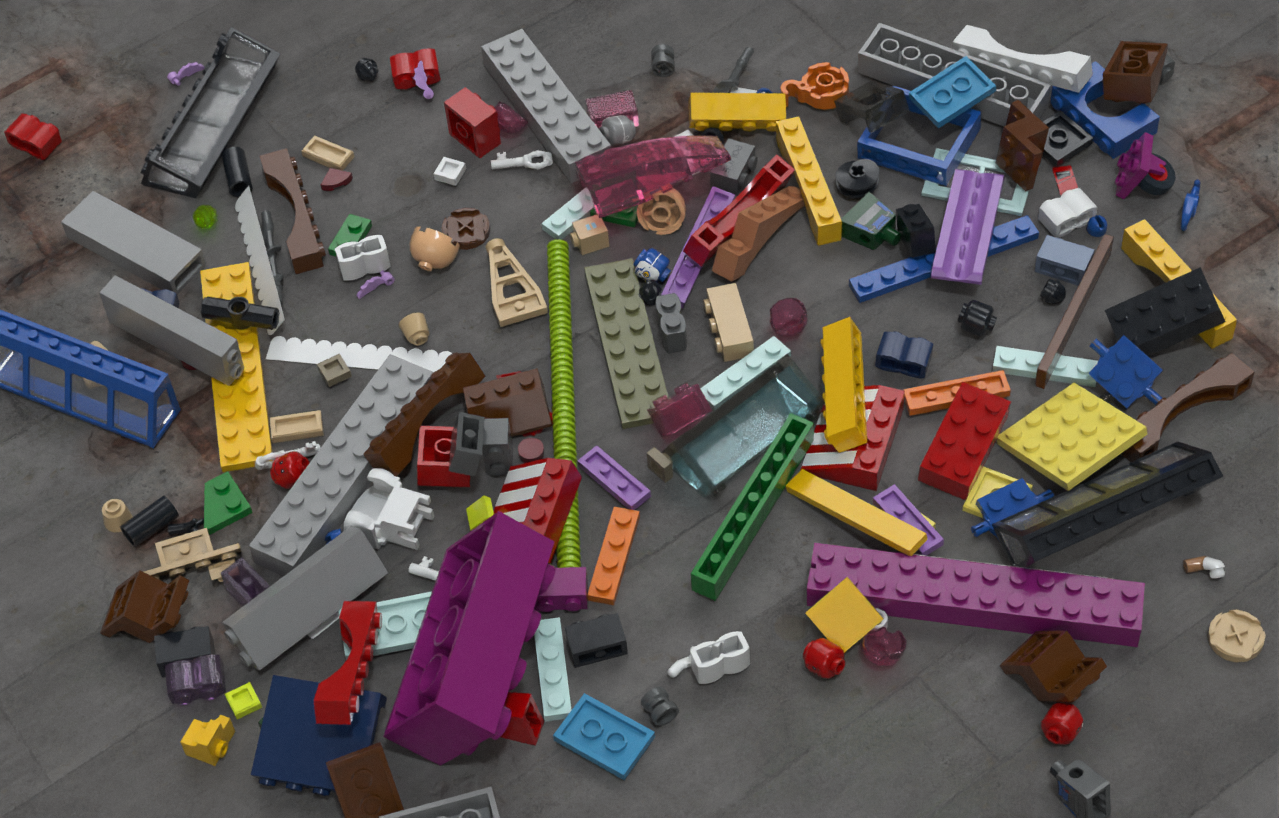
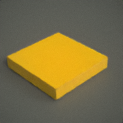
M848 576L805 613L829 641L840 646L844 653L884 619Z

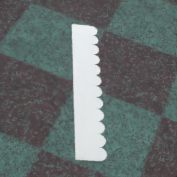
M248 186L236 201L235 210L239 212L238 221L242 223L241 232L245 233L244 244H248L246 252L250 256L249 264L253 267L252 276L256 278L255 287L260 289L258 298L262 301V306L279 309L278 328L285 318L250 187ZM277 328L273 330L267 329L268 335H272Z
M277 336L271 340L266 359L318 364L340 353L348 367L379 369L389 354L434 373L446 363V358L452 353L443 351L438 355L435 350H427L422 353L417 348L411 349L407 353V350L403 347H397L392 352L389 346H381L377 350L376 346L372 344L365 345L362 348L358 343L349 344L346 348V344L341 341L335 342L331 346L329 341L322 340L316 345L313 339H306L301 343L300 339L294 337L286 342L284 337Z

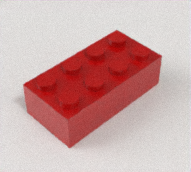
M962 382L920 465L918 481L966 501L1008 418L1011 401Z

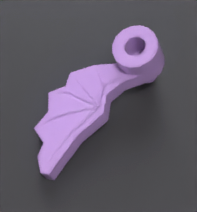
M420 61L418 67L414 69L415 75L413 79L419 88L425 90L423 93L424 97L431 99L434 93L427 86V76L424 72L423 62Z
M197 62L188 63L179 70L178 74L170 72L167 78L172 84L179 86L182 78L191 76L205 67Z
M382 270L380 272L382 276L372 277L370 280H367L360 287V291L356 296L361 299L367 293L375 290L380 284L385 283L387 286L393 284L395 278L390 272Z

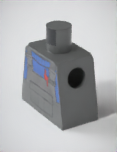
M1059 760L1052 765L1050 773L1057 780V796L1076 818H1108L1111 816L1110 783L1081 760H1075L1068 766L1062 760Z

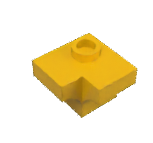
M220 715L216 720L211 719L209 722L194 719L180 742L187 756L216 766L219 759L225 756L228 750V743L233 737L235 729L231 719Z

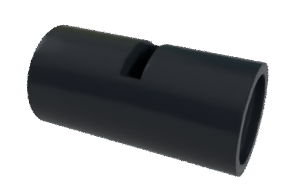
M240 147L227 148L222 153V161L229 193L234 197H240L248 186L251 192L253 190L245 151Z
M163 495L122 524L120 529L126 539L134 547H137L179 517V514L170 500Z

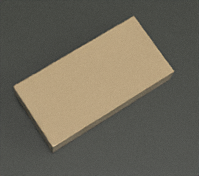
M315 135L301 151L303 157L326 167L344 170L354 158L353 151Z
M321 410L270 418L271 439L273 443L324 436Z

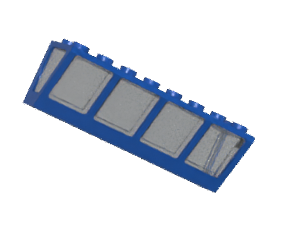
M0 310V388L152 448L155 447L181 411L168 373Z

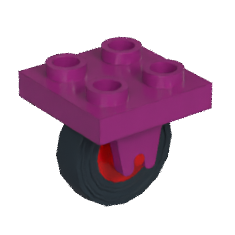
M1145 132L1138 140L1135 139L1126 154L1123 153L1117 163L1119 173L1115 179V185H1117L1115 196L1125 199L1136 186H1139L1149 194L1163 195L1174 185L1176 177L1172 165L1162 156L1152 153L1153 135Z

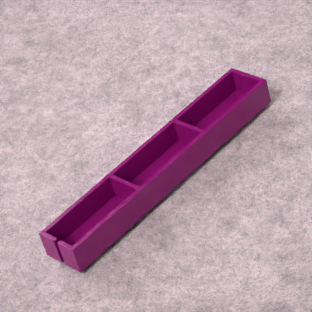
M814 543L807 584V606H814L848 576L873 607L885 611L887 616L1033 634L1036 631H1068L1075 640L1138 647L1145 589V583L920 555L908 556L904 553Z

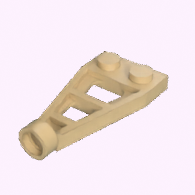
M499 238L489 241L486 244V250L490 260L492 304L500 327L548 313L540 288L509 251L504 241ZM511 265L515 273L499 277L497 268ZM515 283H520L526 291L523 294L506 299L503 296V287Z

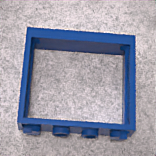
M892 86L857 142L858 159H870L879 166L947 186L955 169L959 166L981 129V111L970 108L948 122L964 128L944 161L875 140L895 107L925 115L909 99L910 90Z

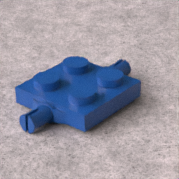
M1125 335L1114 346L1106 348L1096 338L1093 342L1100 349L1093 343L1089 347L1101 357L1088 374L1127 409L1138 398L1143 396L1156 406L1158 401L1151 395L1159 401L1163 397L1151 387L1155 379L1164 370Z
M1021 478L977 499L976 506L982 513L983 522L972 526L971 531L975 537L987 531H990L997 537L992 527L993 523L1054 497V494H1051L1052 491L1048 489L1036 496L1024 479Z

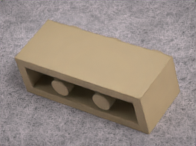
M736 283L707 288V299L703 300L705 313L711 315L709 326L711 333H716L717 338H714L717 353H722L724 362L744 358L754 350Z

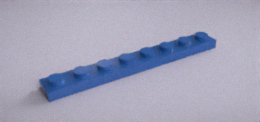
M1026 215L994 227L987 257L1038 239L1039 231L1029 216ZM936 253L914 258L909 257L849 279V287L858 302L861 303L931 278Z

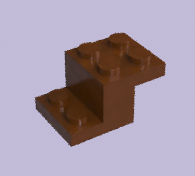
M1017 100L1010 105L995 163L1022 189L1028 191L1034 187L1049 127Z
M139 570L116 587L100 634L110 638L118 631H125L151 643L154 641V636L162 635L171 628L174 629L181 618L179 610L188 597L189 592L186 589L189 580L180 575L167 584Z
M1036 631L999 665L1005 674L1021 675L1038 701L1068 703L1076 701L1082 695L1081 691L1088 685L1096 682L1100 678V673L1107 667L1101 657H1085L1068 631Z

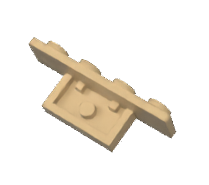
M204 528L155 543L161 567L144 572L159 579V576L166 574L174 577L184 574L186 572L185 569L195 566L196 569H201L211 565L212 560L221 558L222 561L236 558L237 553L242 552L239 543L213 550L208 529Z

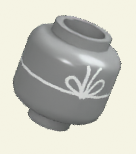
M624 115L607 117L599 128L600 132L610 143L611 148L629 145L636 134L633 121Z

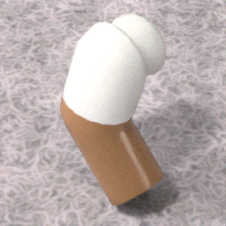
M1207 556L1183 560L1186 573L1210 570L1211 578H1220L1225 575L1223 569L1225 565L1221 560Z

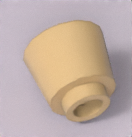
M412 313L400 321L399 328L411 344L419 346L427 342L429 330L424 314Z
M111 499L102 507L105 528L111 532H121L120 526L133 517L125 503L119 499Z

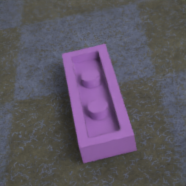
M597 445L578 460V467L627 509L635 510L651 497V491Z
M895 484L873 497V504L877 508L927 534L928 540L916 551L918 555L927 556L944 545V539Z

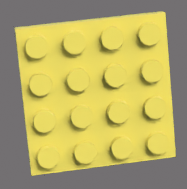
M1072 383L999 434L997 444L1069 491L1148 434L1145 425L1076 383Z

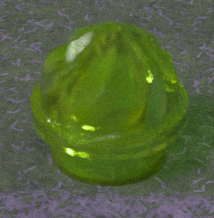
M201 205L194 211L193 220L199 228L208 229L217 222L218 214L211 205Z

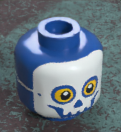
M650 248L647 251L643 249L633 264L636 267L635 274L645 281L647 279L657 282L660 280L663 283L671 272L668 269L670 260L654 248Z

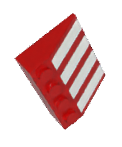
M882 385L864 386L867 443L840 453L832 444L829 445L825 439L826 421L823 412L826 411V404L824 402L814 430V441L806 452L800 471L804 469L819 478L877 491L904 410L905 391Z
M544 458L511 466L493 512L495 514L500 511L553 540L554 545L548 561L550 564L582 476L572 460Z

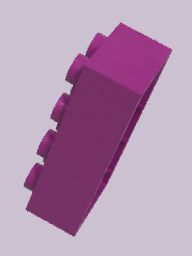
M498 511L446 549L383 735L384 738L441 766L462 753L467 756L471 755L479 743L488 738L497 740L502 736L511 719V709L504 706L508 690H513L519 684L526 670V660L519 657L523 642H528L533 637L541 621V613L534 610L538 595H542L548 589L555 575V566L548 563L554 545L553 540Z

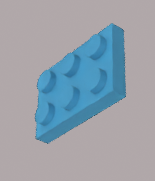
M965 56L910 91L909 99L939 129L996 92V85Z
M585 693L553 735L555 742L623 780L626 779L655 738L654 731Z

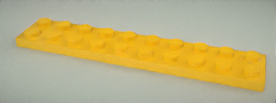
M249 262L200 270L203 299L208 296L226 300L244 297L250 304H255ZM205 319L207 324L237 339L244 365L242 375L235 379L230 386L211 377L222 472L255 467L257 457L272 452L258 327L250 326L241 330L234 328L232 323Z

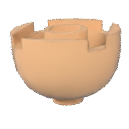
M657 185L646 190L641 196L637 208L638 221L643 228L648 231L649 229L657 231L656 234L658 235L671 234L678 230L684 221L686 205L679 191L667 185Z
M417 226L411 236L410 252L413 258L419 262L418 267L430 272L433 268L443 269L448 267L456 258L460 244L457 242L456 246L451 244V237L430 228H426L425 232L419 231L420 227Z

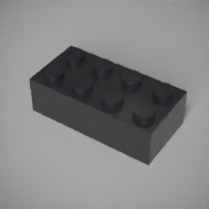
M1201 267L1105 310L1117 340L1119 341L1125 335L1147 356L1226 322Z

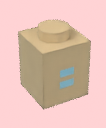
M600 214L572 222L573 233H570V238L573 246H578L582 255L609 247L608 230Z

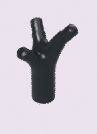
M193 518L187 523L168 525L169 535L191 533L200 530L198 526L204 523V518L199 520Z

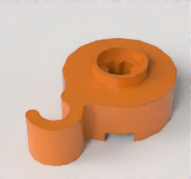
M828 62L817 63L808 68V72L802 77L801 81H784L780 89L781 93H785L786 107L789 106V97L793 96L799 102L807 103L814 108L823 110L834 109L841 106L847 100L849 77L842 67L840 69L832 67Z

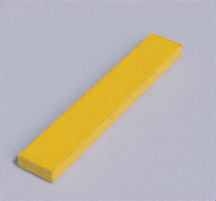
M804 469L786 485L788 493L908 556H912L928 540L925 532Z

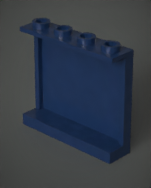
M273 675L251 775L259 779V784L275 787L276 782L285 783L286 789L302 791L303 787L313 788L312 793L329 796L330 792H336L325 762L373 745L380 708L385 709L387 697L382 693L364 690L363 695L359 696V711L353 714L351 725L316 724L314 698L319 682Z

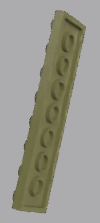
M632 258L584 267L623 429L673 420V413L644 301L638 295L640 286L635 274Z

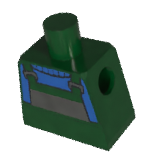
M870 192L841 218L842 237L871 250L877 249L884 241L892 246H896L902 236L900 232L895 230V213Z

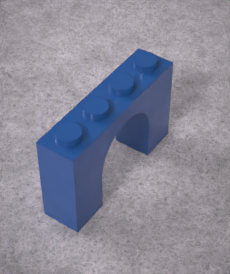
M1095 61L1092 63L1093 75L1079 93L1052 86L1050 103L1054 109L1061 110L1093 137V142L1099 146L1101 151L1114 159L1128 151L1135 139L1138 140L1145 132L1151 135L1156 134L1160 116L1146 104H1140L1117 117H1104L1091 111L1087 105L1104 95L1103 72L1105 69Z

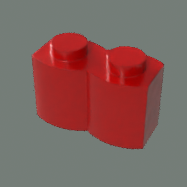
M427 48L415 51L414 53H399L391 56L390 64L395 89H409L416 86V81L413 79L415 75L414 69L418 67L420 61L423 62L424 72L427 76V85L439 82L441 78L435 49Z
M23 113L4 132L7 142L18 150L26 151L41 160H45L62 142L59 129L55 125L40 122L36 116Z

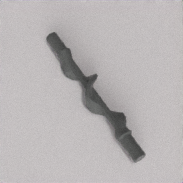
M751 47L745 48L740 58L737 59L736 67L729 79L719 82L714 88L713 93H728L730 88L738 87L740 72L747 67V63L754 53ZM696 129L693 132L697 138H700L703 131Z
M265 210L261 213L263 223L262 236L265 247L268 248L266 251L282 306L283 287L280 282L284 274L277 271L275 253L279 252L282 248L281 245L274 246V225L272 224L271 212Z

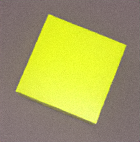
M485 495L466 508L471 531L494 515L491 498Z
M250 682L225 694L237 720L262 708Z

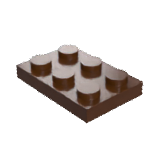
M380 742L325 762L345 818H379L380 816L404 810Z

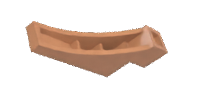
M788 186L739 212L732 238L718 245L712 271L731 282L745 275L746 269L772 234L790 216L805 206L801 190L794 186Z

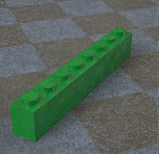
M792 413L789 414L692 570V591L714 601L717 600L813 443V422Z

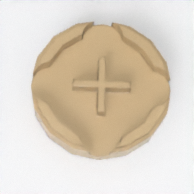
M1229 610L1227 613H1220L1215 616L1210 623L1207 637L1210 647L1223 659L1232 662H1247L1257 657L1261 652L1266 635L1260 626V621L1256 617L1245 611Z

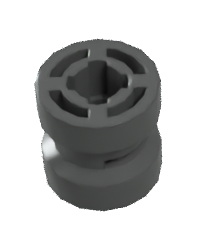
M666 44L655 46L651 51L652 72L659 77L670 76L675 71L674 49Z
M663 687L651 689L641 699V705L647 712L651 713V719L656 726L670 723L679 713L678 707L673 701H669V694Z

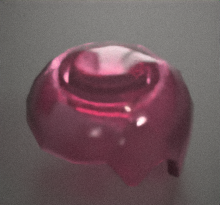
M499 101L494 108L498 113V126L501 131L508 134H516L527 125L528 121L507 104Z
M785 298L770 308V325L772 330L782 337L797 335L807 325L808 315L805 305L797 298Z
M881 627L876 631H869L863 637L861 649L865 658L877 666L890 667L902 658L906 650L907 640L901 631L897 630L894 633H890L885 627Z

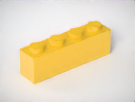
M690 93L688 101L689 128H695L698 131H704L707 128H719L721 131H730L734 128L743 129L744 131L766 129L773 132L776 131V121L786 119L785 93Z

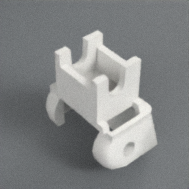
M372 468L367 479L372 481L374 485L358 498L351 511L348 512L344 521V531L350 526L361 529L371 546L375 549H380L382 545L389 541L418 550L419 542L414 536L424 518L429 520L434 518L433 509L418 503L429 505L431 502L430 496L402 488L399 477L394 476L385 469Z

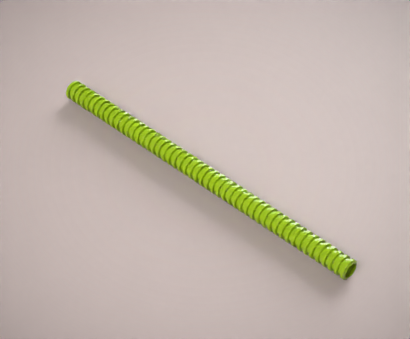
M555 239L547 245L553 454L555 459L572 460L577 468L569 245L564 240ZM578 490L557 544V568L581 567Z

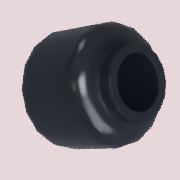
M971 300L968 304L964 303L957 322L961 323L963 331L977 336H984L987 330L993 331L997 317L993 316L994 309L992 306Z

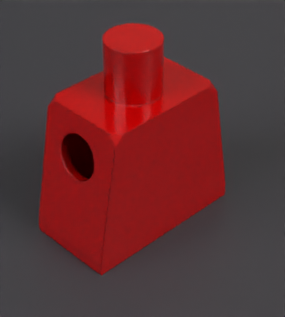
M508 692L504 706L511 709V719L501 738L536 746L544 720L532 694Z

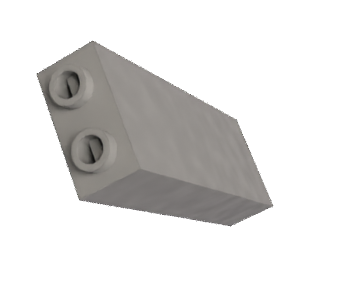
M92 191L61 221L67 238L161 290L168 289L178 294L206 266L202 249L95 191Z
M116 275L99 292L110 323L228 386L242 375L244 365L238 341L234 337Z
M350 526L224 620L222 624L227 630L224 634L232 645H237L241 651L238 656L247 667L252 666L261 670L339 611L344 601H352L388 572L363 531Z

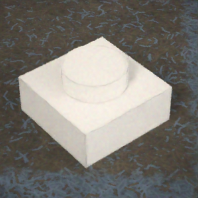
M443 157L434 172V179L456 186L466 170V165L464 162Z

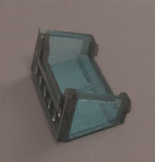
M786 354L775 365L767 369L761 376L714 412L671 442L661 453H666L671 458L673 471L703 498L707 497L710 493L716 496L727 487L724 482L770 447L790 413L812 421L822 413L819 408L825 402L791 357Z

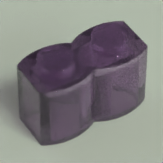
M205 655L193 660H181L165 665L167 695L172 704L187 705L198 698L212 700L226 693L224 664L220 655Z

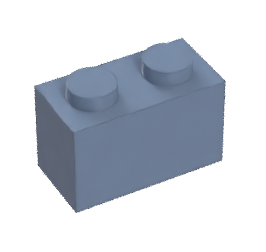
M1047 235L1036 257L1035 272L1079 286L1094 256V249Z

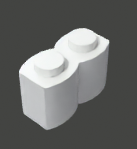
M1080 188L1065 191L1060 198L1049 199L1043 202L1039 208L1038 219L1054 237L1059 238L1067 235L1075 228L1087 225L1089 219L1096 215L1097 206Z
M382 235L369 236L359 242H347L335 248L343 280H355L367 273H380L382 270L385 271L391 267L387 247Z
M739 631L727 633L717 641L701 643L690 651L691 668L699 684L715 682L724 674L741 672L750 665L749 645L742 632Z

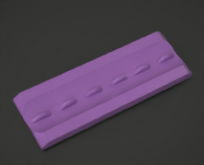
M955 169L932 266V279L982 284L1005 175Z

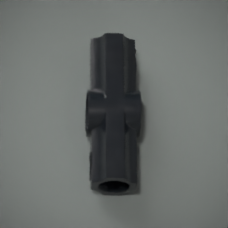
M208 296L207 298L204 297L202 302V318L229 322L236 329L243 330L252 326L273 330L277 328L280 313L278 308L250 304L244 297L226 300Z

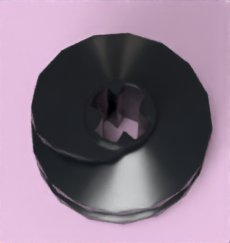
M860 159L844 163L836 172L837 189L841 194L852 198L864 197L868 192L873 193L879 184V167L870 159Z

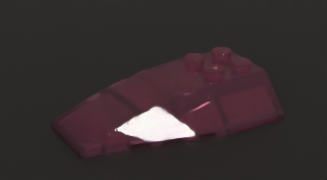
M676 136L641 141L618 148H609L604 153L586 156L581 161L575 162V168L582 187H587L593 207L598 217L602 218L653 199L652 194L660 190L665 193L672 189V184L680 180L688 182L693 179L692 174L698 171L706 173L730 161L731 156L717 136Z

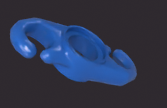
M1198 179L1194 181L1191 193H1187L1181 214L1180 229L1182 231L1187 230L1190 218L1194 217L1196 213L1201 184Z

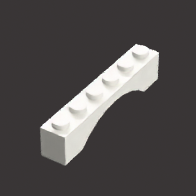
M966 25L953 41L954 50L1049 83L1052 86L1078 93L1093 75L1090 56L1071 51L1048 55L1017 52L999 44L991 37L987 30Z

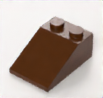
M1121 41L1103 72L1104 99L1114 102L1135 101L1139 104L1151 103L1158 90L1168 44Z

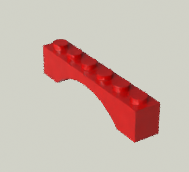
M779 155L773 157L723 211L706 221L691 235L683 252L702 267L717 253L718 245L732 238L738 213L781 191L787 185L795 169Z
M344 601L339 616L341 638L349 646L351 652L341 668L318 685L314 698L316 724L351 725L353 714L358 713L359 696H362L364 692L363 679L368 678V662H372L373 645H377L378 642L377 629L382 628V613L377 611V602Z

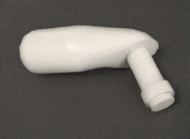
M689 655V657L677 660L668 669V675L671 678H675L683 669L690 667L691 656Z

